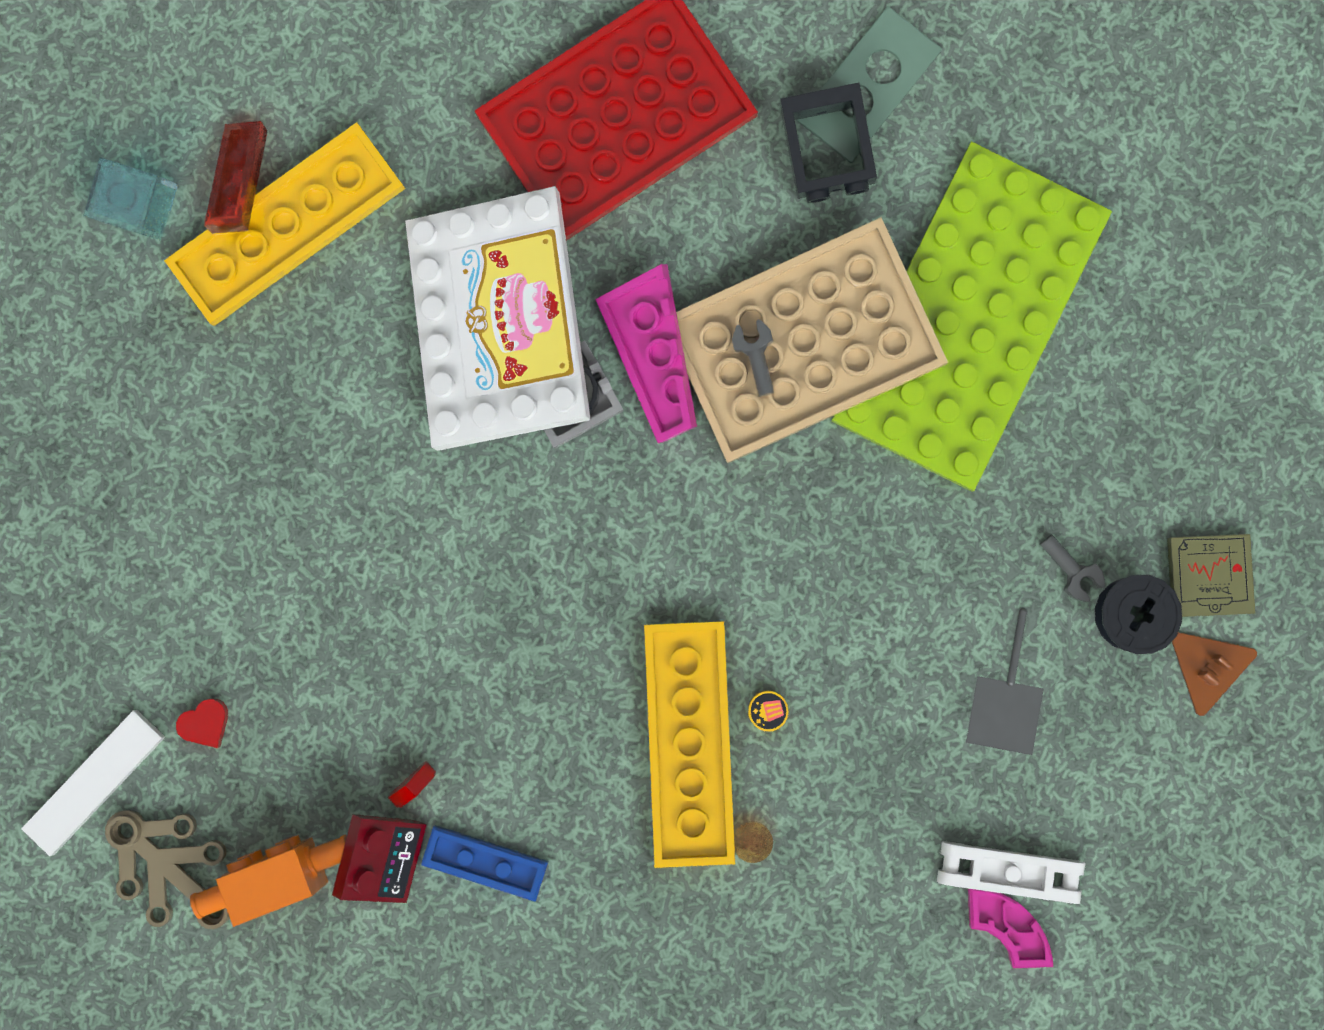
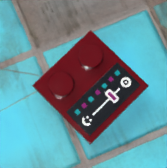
M352 814L332 896L339 900L407 903L427 824L411 819Z

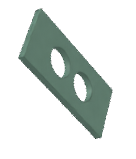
M887 6L820 90L858 82L860 86L867 89L873 100L872 109L866 115L871 139L943 49ZM879 51L892 53L900 63L899 76L888 84H880L873 81L866 70V63L869 57ZM842 111L796 120L848 162L852 163L860 153L854 118L846 116Z

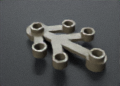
M123 810L112 815L105 827V836L108 843L118 850L119 881L116 884V893L123 900H132L141 894L143 882L136 875L137 852L147 861L149 907L146 911V920L151 926L162 927L173 916L172 907L167 903L166 879L190 899V895L193 893H199L206 889L178 864L203 862L209 866L217 865L224 860L226 847L221 841L211 840L201 846L159 848L148 837L172 834L178 839L188 838L196 831L197 823L195 818L185 813L173 819L145 821L139 813L132 810ZM180 819L187 820L190 825L189 831L186 834L179 832L177 829V822ZM123 823H128L133 828V834L129 838L121 834L120 829ZM209 846L218 848L220 854L217 860H211L207 856L206 852ZM126 880L134 882L136 886L134 894H127L124 891L123 885ZM155 907L164 909L166 916L163 921H158L154 918L153 910ZM225 908L220 917H214L212 914H209L204 918L198 919L196 917V919L206 929H217L225 924L230 917Z

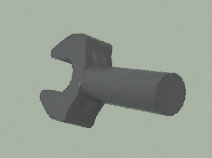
M758 319L756 325L759 339L755 343H748L744 340V333L740 325H737L735 328L732 342L735 352H743L749 357L758 396L761 397L774 393L764 354L767 346L772 344L774 340L768 326Z
M1052 534L1040 544L1067 574V585L1064 591L1071 598L1083 602L1090 601V597L1080 587V581L1085 576L1089 577L1098 588H1105L1104 574L1097 564H1090L1089 566L1079 565Z

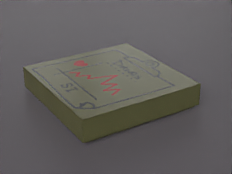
M1250 534L1167 538L1170 587L1176 592L1182 605V617L1255 614Z

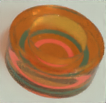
M748 821L741 824L734 832L735 852L739 858L749 863H757L766 859L773 848V838L769 829L757 821Z

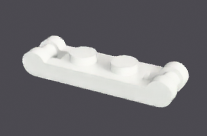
M942 841L940 854L944 855L943 868L938 869L937 882L940 884L1080 904L1082 891L1078 889L1079 876L1084 875L1085 862ZM960 858L971 860L969 874L958 872ZM1055 872L1063 873L1062 886H1053Z

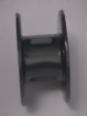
M1131 575L1110 583L1099 594L1095 605V623L1101 636L1112 646L1133 654H1153L1166 648L1177 637L1182 624V605L1176 592L1164 580L1151 575ZM1132 607H1141L1138 613L1143 615L1142 621H1133L1135 616L1130 614Z

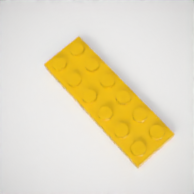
M356 122L164 261L207 321L215 326L402 192L405 187Z
M724 621L644 625L654 867L735 864Z

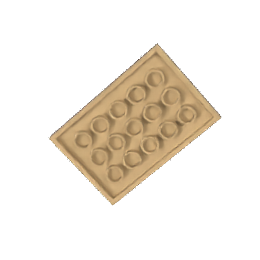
M882 217L676 312L687 374L727 463L733 462L948 364ZM758 319L768 326L774 340L772 344L767 346L764 352L774 393L761 397L758 396L749 357L743 352H735L732 342L735 328L737 325H740L744 333V340L748 343H755L759 339L756 325Z

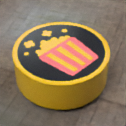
M768 690L761 691L750 700L748 716L758 729L774 731L782 727L786 722L788 705L780 694Z

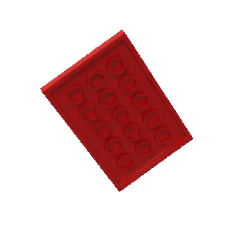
M645 0L474 110L477 118L527 193L554 186L560 192L566 241L756 118L758 111L683 0Z

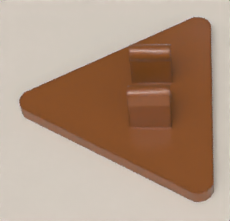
M1179 632L1172 641L1195 712L1199 716L1207 714L1257 657V651L1254 648Z

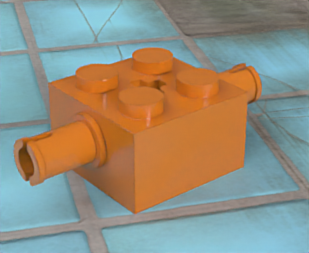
M295 835L277 842L275 846L266 849V855L264 856L261 849L237 858L236 861L226 865L228 872L216 879V886L190 895V904L194 915L201 919L206 915L226 908L231 923L235 927L313 896L328 883L324 870L340 864L347 835H342L340 838L316 847L312 837L301 841L299 835Z

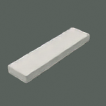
M133 710L21 829L49 856L55 855L158 746L165 736L138 710Z

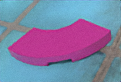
M968 888L969 927L975 930L987 931L998 938L1008 952L1012 968L1053 967L1052 953L1044 931L1036 919L1021 904L1003 893Z

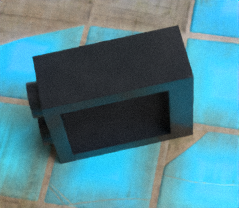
M860 83L780 99V109L797 198L806 197L807 203H816L830 199V193L845 190L846 195H856L869 191V185L875 184L877 174ZM852 109L863 170L806 181L795 120Z

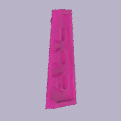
M660 264L596 299V302L658 443H664L697 427L668 265Z

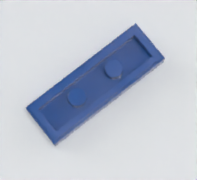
M434 825L421 865L536 902L549 861Z

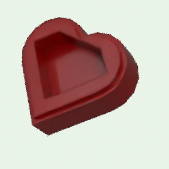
M211 698L202 701L197 705L196 710L183 712L176 721L178 735L186 741L219 748L228 720V708L219 699Z
M425 761L396 787L387 798L397 808L403 807L419 795L435 777L436 771Z

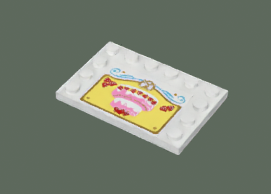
M555 186L406 220L431 447L439 451L591 420L560 192Z

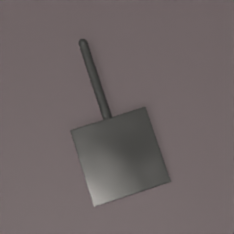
M1025 608L1019 610L1007 681L977 676L966 743L1029 755L1033 754L1044 688L1015 683L1027 616Z

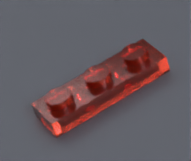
M261 121L225 124L204 223L205 227L212 234L248 231L268 132Z

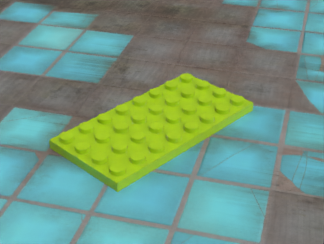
M971 141L906 270L948 364L836 414L831 422L971 492L975 491L1112 211Z

